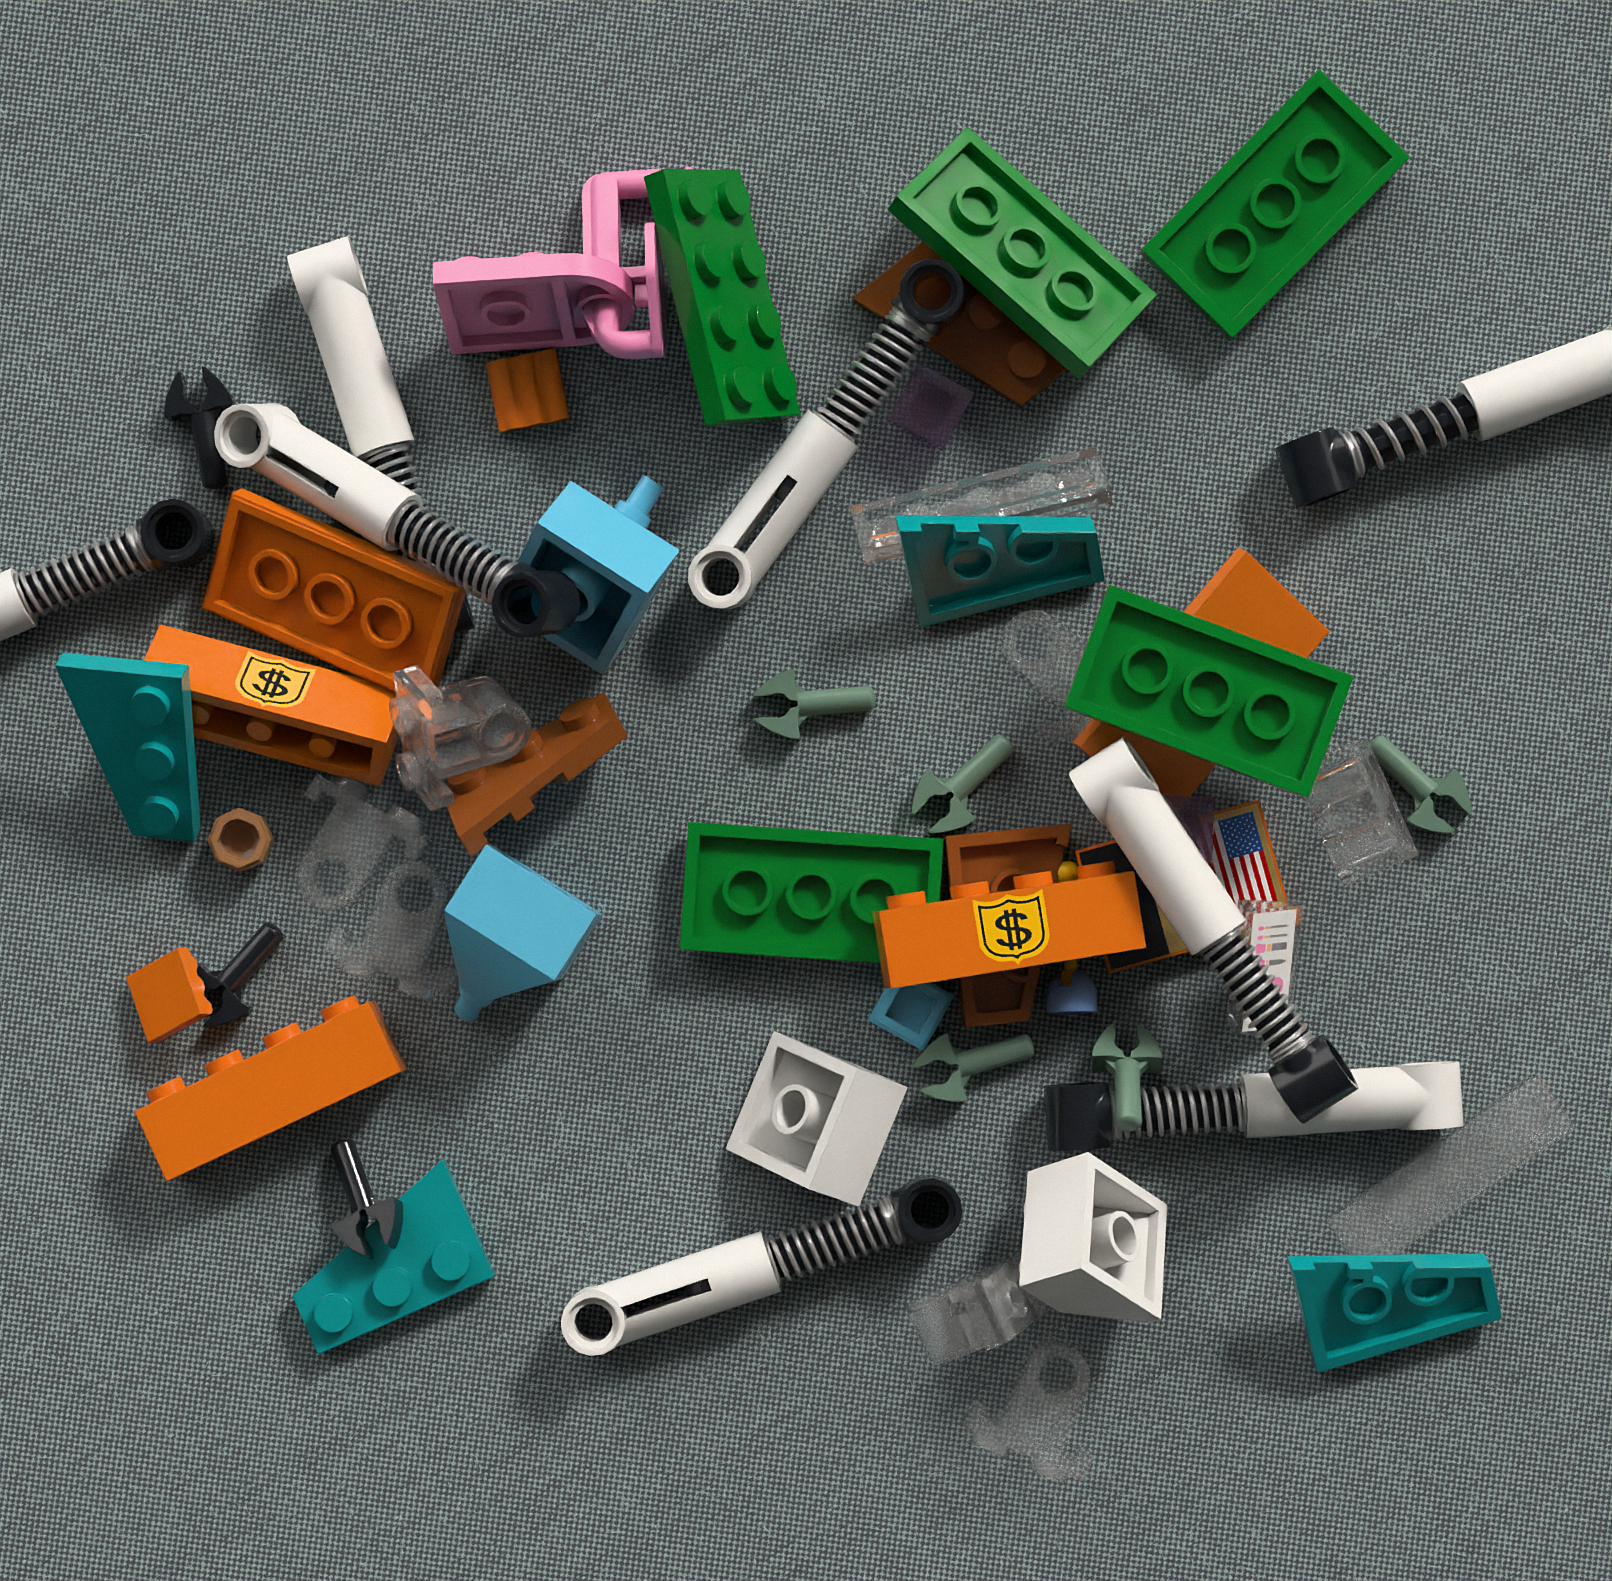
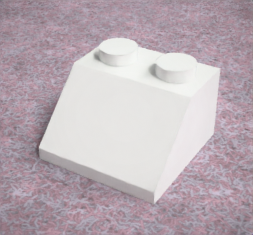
M774 1031L725 1149L809 1190L859 1206L908 1087Z
M1089 1152L1028 1171L1026 1201L1024 1204L1022 1253L1019 1264V1287L1062 1313L1149 1323L1161 1320L1167 1204Z

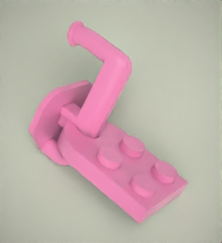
M661 169L603 172L592 176L586 181L582 191L583 254L528 252L516 257L481 259L466 256L454 261L433 262V286L451 355L573 347L598 343L606 353L616 358L647 359L664 357L667 345L666 289L655 222L645 223V266L622 267L620 200L649 198L644 176ZM634 293L636 308H649V330L623 331L631 323L634 316Z

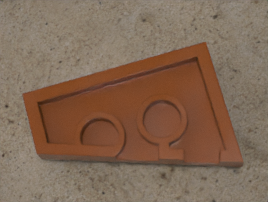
M922 241L852 298V302L870 314L874 313L888 322L885 315H889V311L894 306L891 302L900 291V282L905 271L914 263L924 259L944 260ZM960 275L966 290V305L960 317L952 324L945 326L937 337L934 335L930 337V341L925 342L923 345L956 365V368L1021 409L1068 370ZM931 277L926 279L917 288L916 302L921 308L926 310L940 309L948 302L951 295V287L941 278Z
M605 692L594 698H582L574 701L561 712L559 718L537 730L528 729L514 735L507 741L504 749L481 762L470 761L461 765L451 773L447 781L438 785L458 837L470 857L483 849L486 844H489L483 833L506 815H509L511 820L518 822L535 808L532 801L536 798L539 790L550 781L556 784L571 781L628 737Z
M1072 823L944 836L943 844L949 900H951V886L988 881L990 893L1015 889L1014 876L1051 871L1053 883H1058L1060 881L1058 880V870L1061 867L1065 846L1068 844ZM1041 965L957 978L962 1027L1029 1021Z

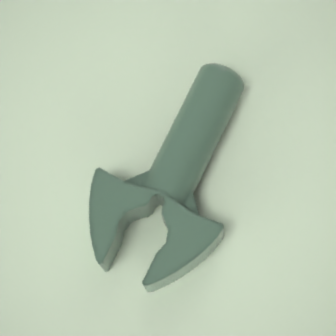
M794 669L786 670L769 679L753 694L754 698L770 697L778 694L783 695L790 702L798 703V706L790 708L786 715L780 718L761 717L755 719L759 725L768 731L793 740H800L799 726L808 716L872 711L876 702L875 693L871 686L806 691L795 683Z
M996 734L950 778H936L929 768L926 769L916 787L911 814L914 815L922 808L928 798L932 796H945L947 793H951L953 796L949 801L948 814L940 819L928 833H943L956 830L975 821L976 818L967 811L968 795L1014 753L1011 742L1005 736Z
M1384 735L1375 737L1368 744L1366 754L1412 796L1414 811L1404 819L1406 823L1418 829L1434 833L1455 832L1443 819L1436 816L1433 807L1434 802L1430 798V794L1436 797L1446 796L1465 815L1472 813L1467 788L1456 769H1450L1444 778H1430Z
M1112 1023L1101 1034L1093 1048L1090 1071L1110 1072L1114 1076L1116 1125L1122 1131L1132 1132L1139 1129L1142 1125L1140 1076L1143 1073L1160 1074L1163 1055L1152 1035L1141 1024H1137L1135 1049L1131 1051L1130 1057H1125L1123 1050L1115 1045V1023Z
M946 1032L931 1041L924 1051H921L912 1067L923 1066L934 1060H943L950 1065L957 1064L958 1068L950 1073L945 1082L919 1088V1090L937 1099L962 1102L968 1100L963 1087L971 1075L1030 1059L1034 1054V1046L1027 1034H1021L962 1051L951 1045L949 1034Z

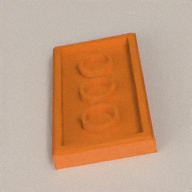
M241 488L231 494L202 608L427 705L436 697L466 590L464 587H458L455 582L448 581L446 576H440L437 571L430 570L427 566L392 551H387L380 546Z
M1240 548L1234 551L1183 611L1184 613L1305 658L1309 657L1330 632L1247 551ZM1094 719L1087 724L1072 742L1088 758H1091L1122 736L1125 737L1147 765L1159 787L1158 791L1174 814L1216 766Z

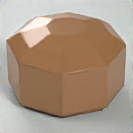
M237 808L216 817L207 841L217 863L239 872H244L266 862L275 839L265 817L243 808Z

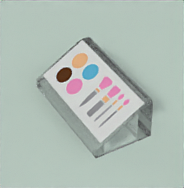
M1238 899L1237 907L1246 919L1240 924L1243 927L1240 933L1241 937H1249L1246 943L1247 946H1256L1253 955L1262 956L1259 964L1269 966L1266 974L1275 975V979L1272 982L1273 985H1282L1279 994H1287L1288 998L1285 1003L1293 1004L1303 904L1299 902ZM1229 999L1226 1023L1232 1033H1257L1258 1031L1255 1027L1252 1029L1248 1028V1025L1251 1023L1249 1017L1242 1019V1014L1245 1013L1243 1008L1235 1009L1236 1004L1239 1003L1237 999Z

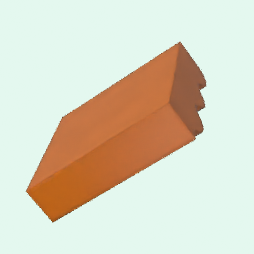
M555 348L485 362L500 434L570 420Z
M176 948L126 977L148 1043H159L210 1015L213 1011L211 1003L204 995V982L197 974V961L191 955L189 948Z

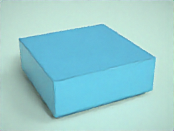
M931 982L892 989L885 988L867 1020L924 1051L955 995Z

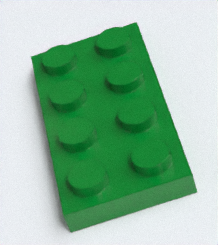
M1318 69L1141 249L1140 254L1213 326L1231 341L1408 161L1410 156L1323 71Z
M969 127L961 132L895 197L887 209L1078 379L1093 366L1157 296L1150 287Z
M661 169L644 176L705 426L781 422L801 415L796 397V380L788 365L780 333L781 320L773 305L765 273L766 260L762 249L758 245L750 213V196L743 184L740 170Z
M1109 585L1063 708L1307 799L1312 791L1354 676Z
M688 822L680 950L880 963L872 912L888 910L886 897L925 891L926 903L940 901L944 839Z

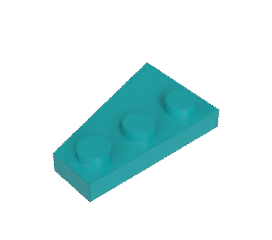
M895 515L914 608L920 628L1105 581L1098 536L1091 517Z
M62 653L55 664L56 670L132 836L194 842L201 829L189 665Z
M445 1158L398 1199L403 1204V1224L396 1249L385 1245L380 1232V1223L375 1220L365 1229V1239L370 1245L373 1259L346 1246L293 1295V1299L317 1354L323 1353L496 1275Z
M1484 1253L1287 1256L1311 1358L1318 1373L1502 1319L1492 1267Z

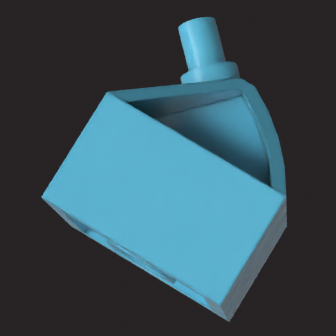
M642 475L626 502L619 499L614 508L570 481L537 522L517 561L518 563L524 562L538 571L556 570L565 573L574 582L580 599V608L576 620L570 628L561 633L541 636L602 675L635 633L680 551L646 529L651 522L647 515L664 488L645 475ZM534 590L531 605L535 615L538 617L541 610V599Z
M486 844L444 909L452 954L460 983L459 992L461 995L454 1007L456 1015L462 1020L473 1021L478 1017L482 1008L490 1005L496 998L563 979L603 914L498 847Z

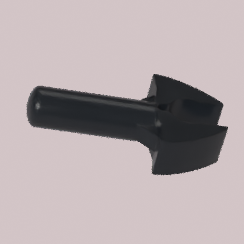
M202 367L204 383L208 392L207 397L202 402V410L199 411L195 405L188 401L185 376L179 371L170 385L165 402L164 416L169 421L182 418L191 425L202 485L210 490L222 488L227 484L228 480L224 460L215 446L214 431L216 420L221 411L236 405V402L221 380L207 368Z
M265 922L223 970L210 972L203 963L197 964V974L205 985L204 993L209 989H219L225 986V991L222 993L223 1005L221 1009L211 1016L204 1024V1027H214L233 1022L246 1016L253 1010L250 1005L242 1000L243 985L283 941L284 935L275 924Z
M343 1139L332 1145L330 1151L350 1207L345 1219L331 1223L330 1226L338 1238L347 1246L373 1259L370 1245L365 1239V1229L369 1223L368 1216L380 1223V1232L385 1245L396 1249L403 1224L402 1201L393 1196L383 1202L375 1199L355 1142L351 1139Z

